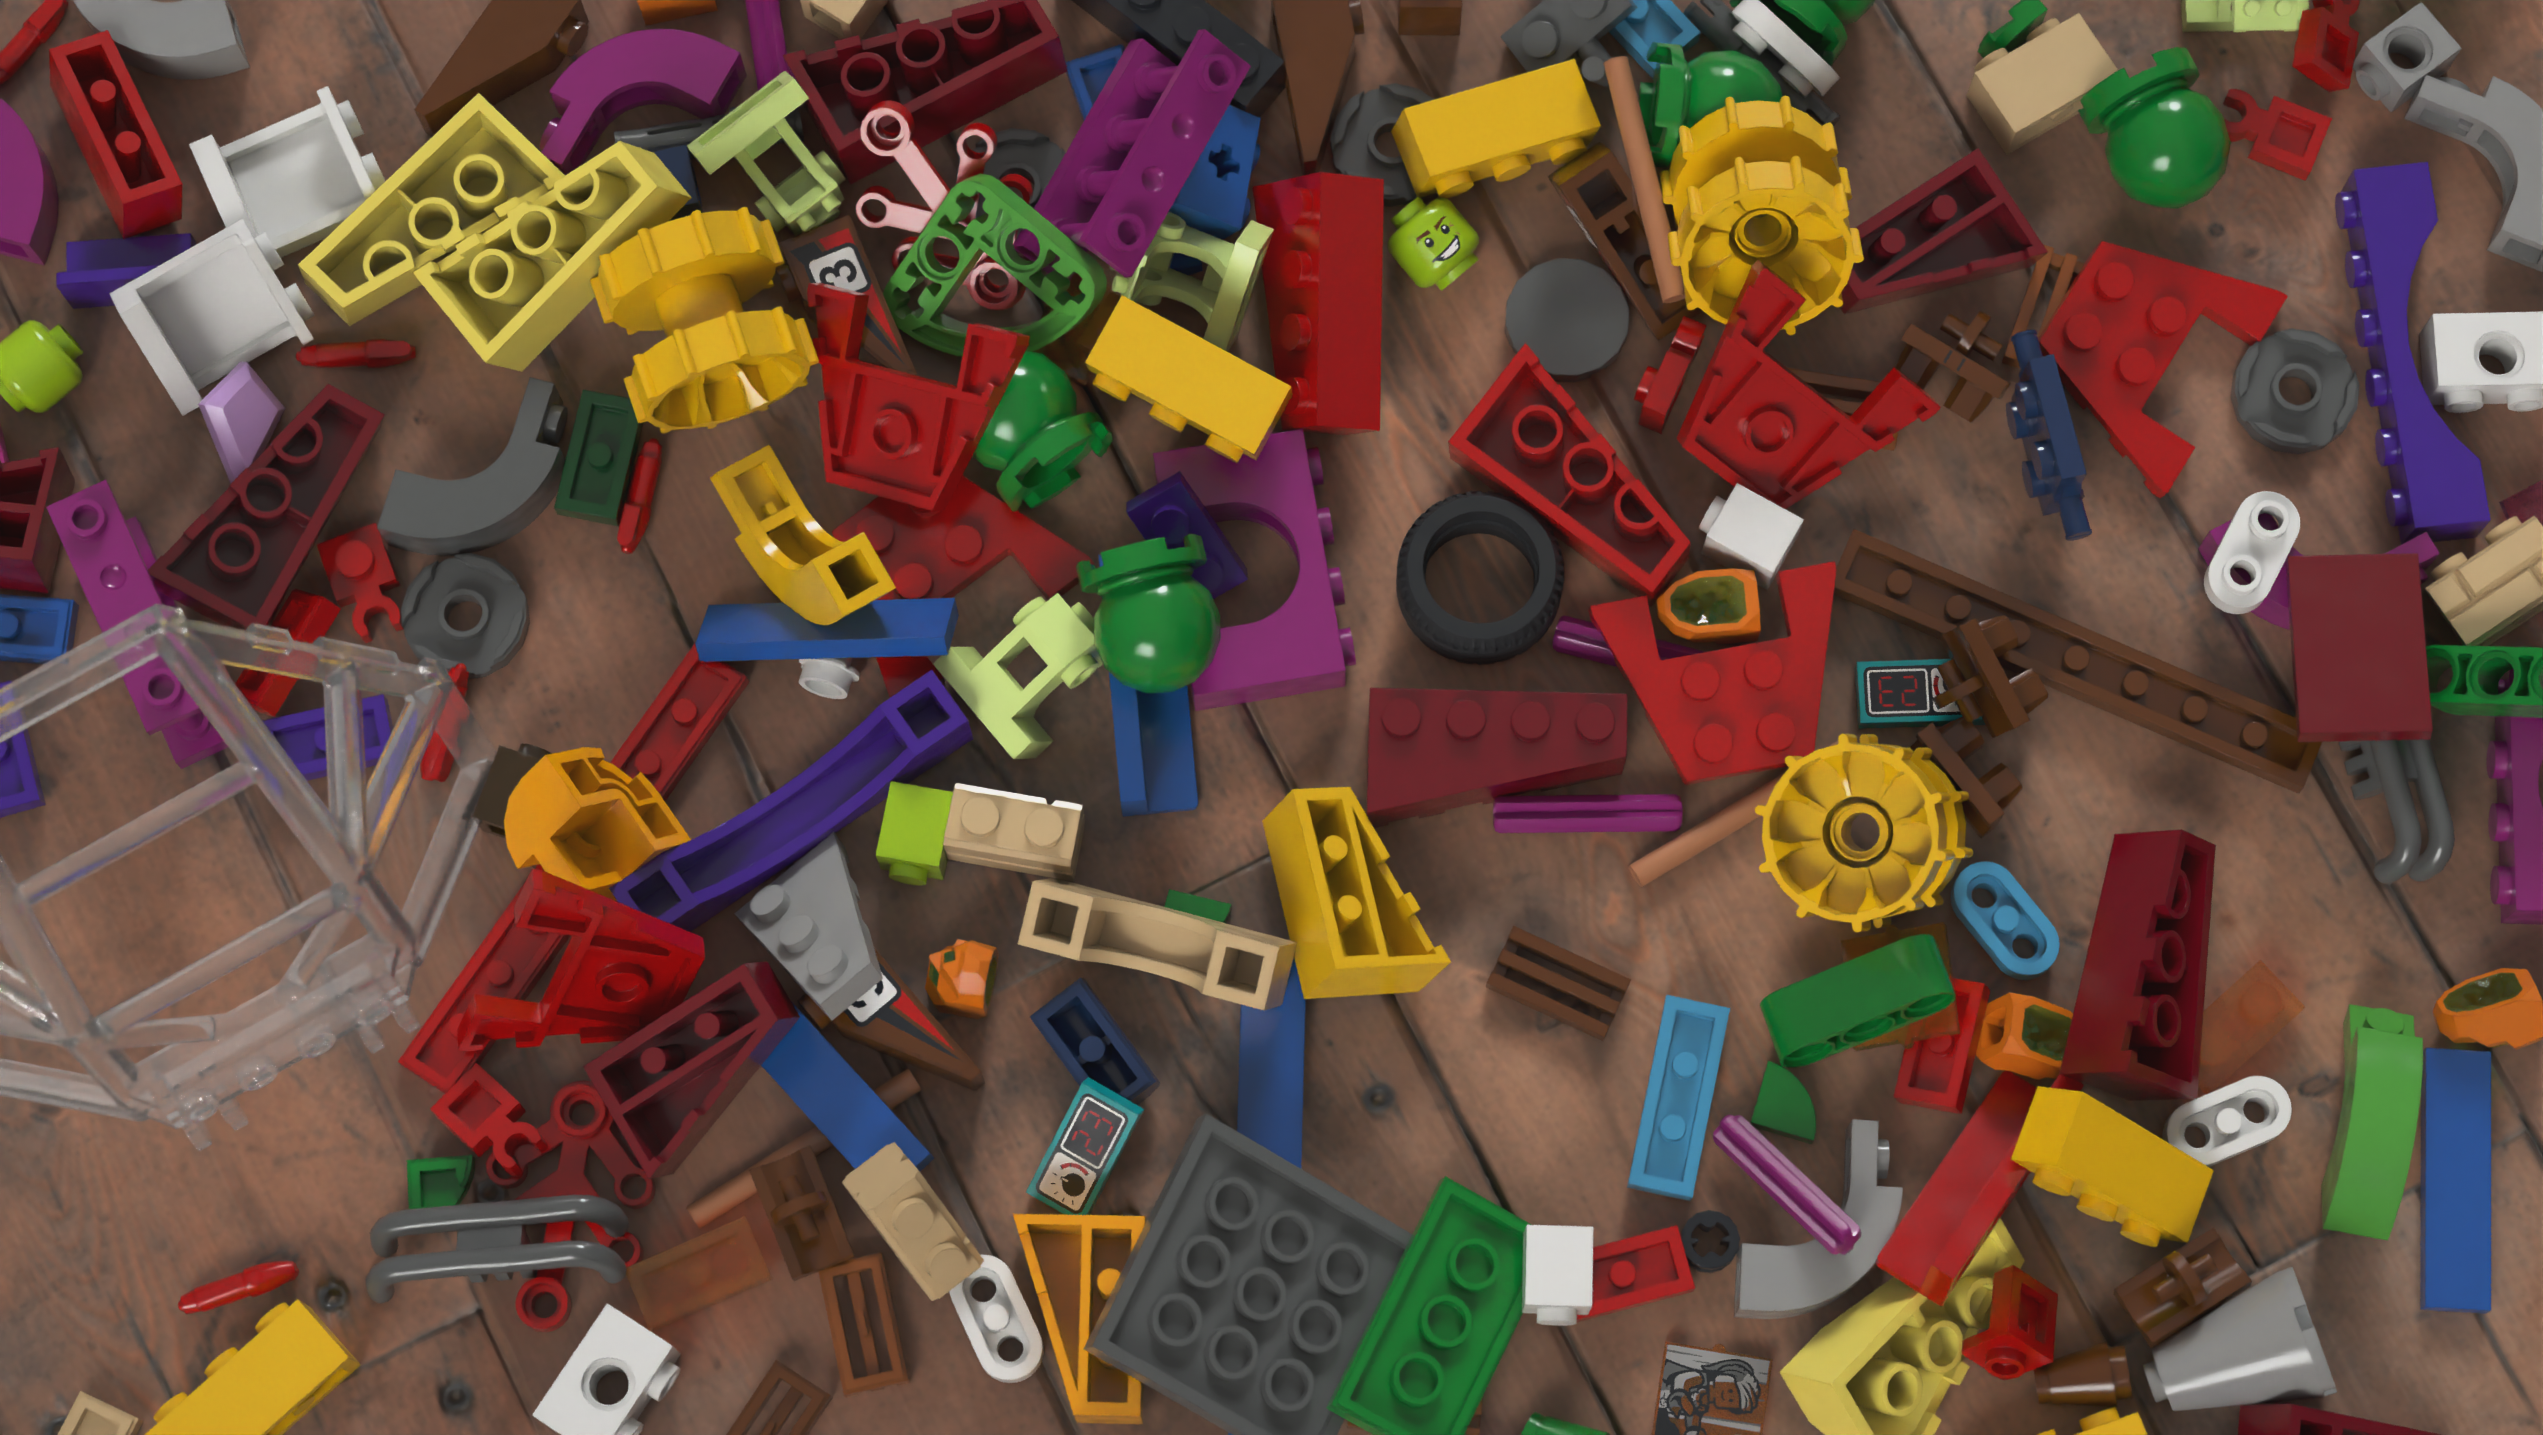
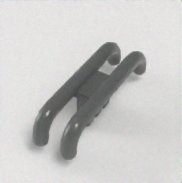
M2430 740L2338 741L2341 751H2353L2361 748L2363 754L2344 762L2347 775L2352 776L2365 772L2369 774V779L2351 786L2354 800L2370 798L2384 792L2395 832V845L2390 855L2380 859L2375 864L2374 875L2376 879L2388 884L2399 880L2408 873L2411 879L2421 882L2441 872L2452 856L2455 835L2453 821ZM2408 782H2415L2428 829L2429 840L2427 848L2420 855L2422 843L2421 829Z
M592 1195L553 1196L416 1208L391 1212L379 1218L370 1231L371 1246L374 1252L386 1259L375 1264L367 1274L365 1279L367 1293L373 1301L382 1304L393 1298L395 1292L393 1284L398 1282L468 1276L472 1283L486 1282L488 1274H494L498 1281L511 1280L513 1272H520L523 1279L536 1278L538 1270L566 1267H585L596 1270L605 1281L615 1284L623 1280L627 1272L624 1261L615 1250L590 1241H560L532 1244L526 1232V1225L589 1221L602 1226L609 1236L618 1238L628 1231L629 1220L617 1204L605 1198ZM458 1231L456 1251L410 1254L387 1258L397 1252L399 1247L397 1238Z

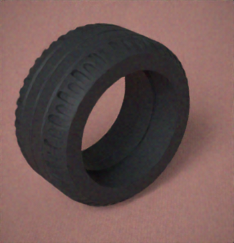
M1492 491L1459 493L1432 505L1416 519L1408 530L1402 542L1397 562L1396 592L1399 607L1407 625L1415 636L1428 648L1436 651L1437 654L1465 664L1476 663L1478 665L1503 662L1530 649L1544 636L1554 621L1564 585V560L1554 532L1547 522L1530 506H1526L1522 501L1511 496L1507 497L1502 493ZM1467 534H1489L1502 538L1521 551L1533 570L1534 588L1531 597L1519 611L1500 621L1472 623L1458 619L1447 613L1436 603L1426 586V568L1433 554L1450 540Z

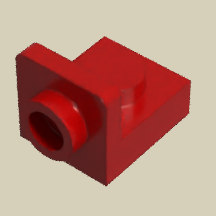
M2015 1265L1995 1272L1989 1329L1964 1339L1962 1342V1355L1984 1368L1992 1376L2002 1380L2018 1378L2026 1372L2052 1363L2054 1358L2058 1294Z

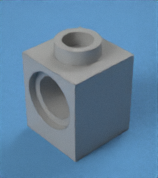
M2420 2L2365 42L2354 61L2353 69L2356 72L2357 82L2365 94L2375 101L2380 100L2390 112H2393L2413 97L2425 75L2437 79L2446 73L2461 47L2427 7ZM2400 53L2407 56L2412 61L2414 68L2403 69L2396 66L2391 61L2389 54Z

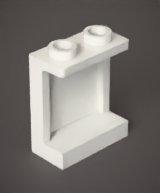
M328 86L317 90L321 100L320 104L225 146L219 147L212 134L189 144L225 227L227 228L243 219L253 237L263 232L267 234L280 258L328 237L385 182V178L373 153L361 157L354 142V138L363 135L364 132L349 100L337 104Z
M243 219L110 293L119 315L182 416L199 407L198 404L203 399L198 390L227 375L240 362L248 363L294 336H298L303 345L314 340L304 322L315 316L296 283L284 289L274 270L283 266L284 263L267 234L263 232L253 237Z

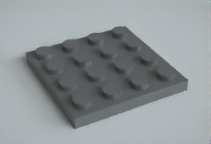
M1208 1114L1202 1115L1197 1118L1084 1350L1233 1435H1337L1344 1418L1326 1409L1412 1234Z

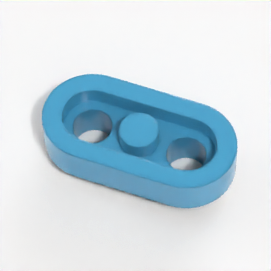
M1987 861L1971 864L1959 874L1951 890L1950 898L1953 911L2003 973L2014 979L2031 980L2043 975L2058 956L2060 946L2058 933L2013 875L2003 866ZM1980 888L1988 890L1994 899L1993 906L1989 908L1978 907L1972 900V891ZM2021 938L2030 941L2034 947V956L2028 959L2017 956L2013 951V941Z

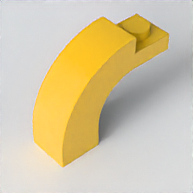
M770 445L716 472L710 478L741 532L735 538V541L744 556L768 588L784 604L807 621L819 625L833 624L896 588L864 532L846 542H842L829 535L815 521L800 499Z

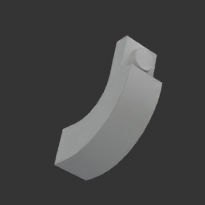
M73 0L94 34L108 30L122 60L147 73L167 78L195 80L217 77L250 67L236 15L228 0H181L176 2H158L153 0Z
M2425 75L2411 99L2404 119L2467 143L2489 160L2501 182L2503 205L2487 251L2543 272V109L2524 92L2494 76L2480 96L2472 93L2467 85L2456 79L2448 77L2436 79Z
M1852 1119L1845 1130L1844 1184L1841 1209L1859 1225L1861 1230V1237L1854 1244L1853 1250L1846 1255L1840 1253L1834 1255L1816 1239L1791 1246L1742 1243L1736 1253L1735 1318L1781 1319L1810 1313L1843 1296L1875 1264L1878 1254L1895 1229L1903 1192L1902 1187L1877 1186V1178L1887 1179L1889 1168V1140L1878 1139L1879 1121Z

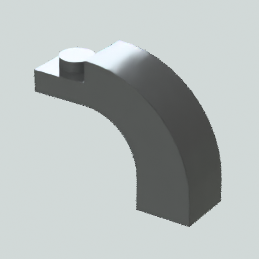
M532 377L529 378L509 443L500 457L482 472L459 480H438L396 469L377 526L387 545L426 555L451 556L473 553L500 544L530 525L547 508L558 492L566 460L559 447L550 445L551 442L559 443L568 415V409L566 406H562L563 401L555 384Z

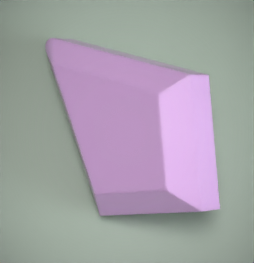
M240 362L198 404L230 483L264 452L285 410L282 403L247 362Z

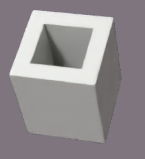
M1737 483L1727 501L1716 496L1699 526L1700 530L1707 533L1701 554L1729 569L1754 570L1757 584L1768 590L1798 538L1804 519Z
M1526 1225L1523 1233L1522 1313H1537L1538 1324L1555 1326L1577 1324V1315H1588L1592 1308L1593 1227Z

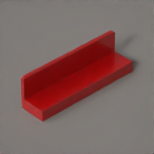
M2010 1071L2002 1072L1877 1256L1876 1265L1941 1307L2031 1173L2030 1170L2012 1161L2011 1157L2037 1090L2035 1086ZM2059 1074L2050 1088L2081 1092L2084 1084Z

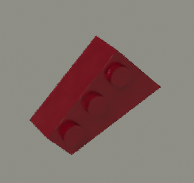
M60 447L39 450V457L5 463L0 461V588L49 593L61 539L46 507L71 496L75 484V479Z
M767 961L744 963L583 1067L648 1179L671 1175L679 1168L800 1016Z

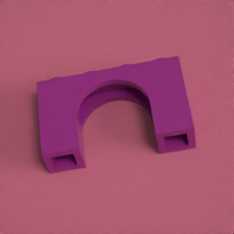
M1303 429L1271 434L1257 460L1242 454L1239 462L1236 463L1205 445L1153 453L1157 484L1180 471L1216 523L1244 520L1255 522L1271 529L1291 548L1299 568L1298 580L1292 594L1276 612L1253 623L1220 628L1221 640L1212 663L1195 682L1191 683L1195 711L1345 687V667L1356 665L1351 629L1350 627L1338 629L1335 606L1345 605V596L1340 568L1328 569L1324 546L1334 544V534L1329 507L1317 509L1313 486L1324 485L1318 447L1306 449Z
M2514 669L2504 673L2500 678L2498 694L2504 693L2512 685ZM2488 716L2495 717V740L2489 742L2487 749V774L2490 779H2497V803H2492L2490 806L2488 830L2490 840L2498 841L2499 866L2493 867L2490 878L2491 900L2493 904H2500L2502 924L2543 925V805L2538 786L2539 771L2543 761V718Z

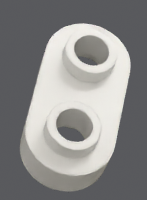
M1742 0L1731 12L1739 21L1732 30L1735 35L1758 55L1766 48L1784 64L1778 71V74L1803 97H1806L1812 90L1823 97L1840 78L1825 60L1759 0Z
M2271 491L2257 492L2246 498L2236 511L2204 576L2205 592L2209 600L2220 610L2231 614L2248 613L2256 609L2268 595L2300 530L2299 513L2288 498ZM2263 513L2273 515L2278 521V529L2273 531L2264 529L2258 522V515ZM2233 568L2245 569L2250 574L2251 583L2248 585L2235 583L2231 578L2230 570Z
M2264 1076L2247 1077L2178 1107L2168 1117L2164 1125L2163 1140L2210 1167L2276 1138L2284 1131L2290 1121L2292 1113L2291 1101L2285 1089L2275 1080ZM2255 1102L2263 1108L2265 1114L2263 1122L2253 1123L2245 1117L2243 1111L2245 1103ZM2193 1126L2203 1131L2206 1137L2204 1147L2194 1148L2186 1142L2184 1132L2187 1127Z
M981 1255L984 1259L981 1267L951 1289L950 1296L983 1369L998 1381L1005 1383L1020 1382L1033 1375L1040 1366L1044 1353L1043 1341L1009 1267L1002 1260L994 1256ZM984 1279L992 1281L996 1285V1293L991 1300L979 1302L972 1297V1288L976 1282ZM1007 1339H1017L1023 1344L1022 1355L1019 1359L1012 1362L1005 1361L999 1356V1347Z

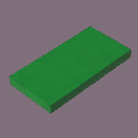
M1446 1176L1439 1180L1326 1409L1373 1435H1464L1523 1314V1233L1526 1225L1532 1224Z

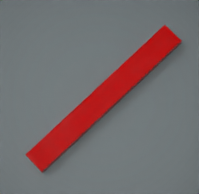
M694 644L610 763L614 764L632 779L641 771L656 788L663 800L666 801L749 684L747 676L724 661H699L696 644ZM541 864L535 867L537 870L545 871ZM525 883L398 1060L401 1066L443 1094L476 1063L480 1064L497 1040H483V1050H458L457 1029L473 994L525 1001L571 936L515 927L514 906Z

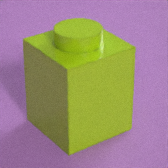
M890 782L876 851L879 866L882 870L889 871L888 877L890 879L917 886L926 885L927 878L944 880L948 859L943 842L953 792Z

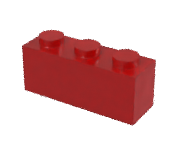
M106 30L49 49L50 87L123 239L181 220L183 184L109 31Z

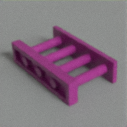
M1205 29L1198 30L1178 66L1143 38L1130 40L1034 209L1085 252L1090 250L1124 277H1132L1251 66ZM1022 229L1013 246L1030 261H1035L1040 253L1039 241L1031 231ZM1056 255L1055 259L1042 270L1048 274L1055 269L1051 266L1060 260L1059 256ZM1075 273L1067 277L1069 281H1071Z
M106 479L47 506L49 515L146 732L152 735L162 731L172 756L181 769L239 743L237 734L177 601L157 591L148 569L155 563L157 557L137 517L125 520Z

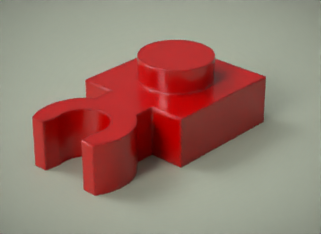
M2312 0L2314 8L2302 11L2298 37L2294 47L2292 67L2328 92L2349 89L2359 32L2349 26L2350 16L2357 11L2360 0Z
M2229 89L2223 105L2237 110L2242 117V120L2239 122H2230L2224 118L2230 141L2236 142L2247 139L2254 142L2248 155L2249 159L2306 181L2332 118L2277 96L2273 97L2268 109L2264 110L2257 106L2254 98L2247 92L2240 89Z
M1683 316L1660 368L1656 369L1648 365L1634 396L1635 401L1643 404L1638 425L1662 434L1685 383L1687 373L1702 344L1703 334L1707 325Z
M376 522L316 544L336 602L341 608L355 602L357 603L352 614V623L355 631L365 643L373 641L368 624L371 617L375 614H388L397 632L404 630L402 627L401 610L391 598L383 593L401 585L384 538L377 529L378 525Z
M477 1063L430 1108L436 1118L479 1158L493 1145L494 1157L502 1168L514 1177H519L523 1173V1170L512 1158V1152L517 1145L528 1142L533 1144L541 1153L548 1148L546 1141L533 1125L526 1122H516L526 1112L520 1102Z

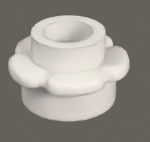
M852 658L799 659L802 668L799 684L809 692L826 698H846L852 681L858 682L860 673L856 668L850 666Z

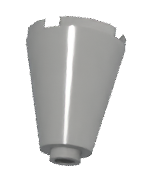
M2293 1267L2277 1271L2152 1347L2151 1351L2155 1361L2143 1365L2155 1402L2168 1399L2173 1411L2325 1398V1396L2337 1393Z

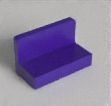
M191 233L129 237L126 239L115 238L66 242L67 272L56 273V286L73 309L115 306L110 296L111 292L195 246L196 241Z

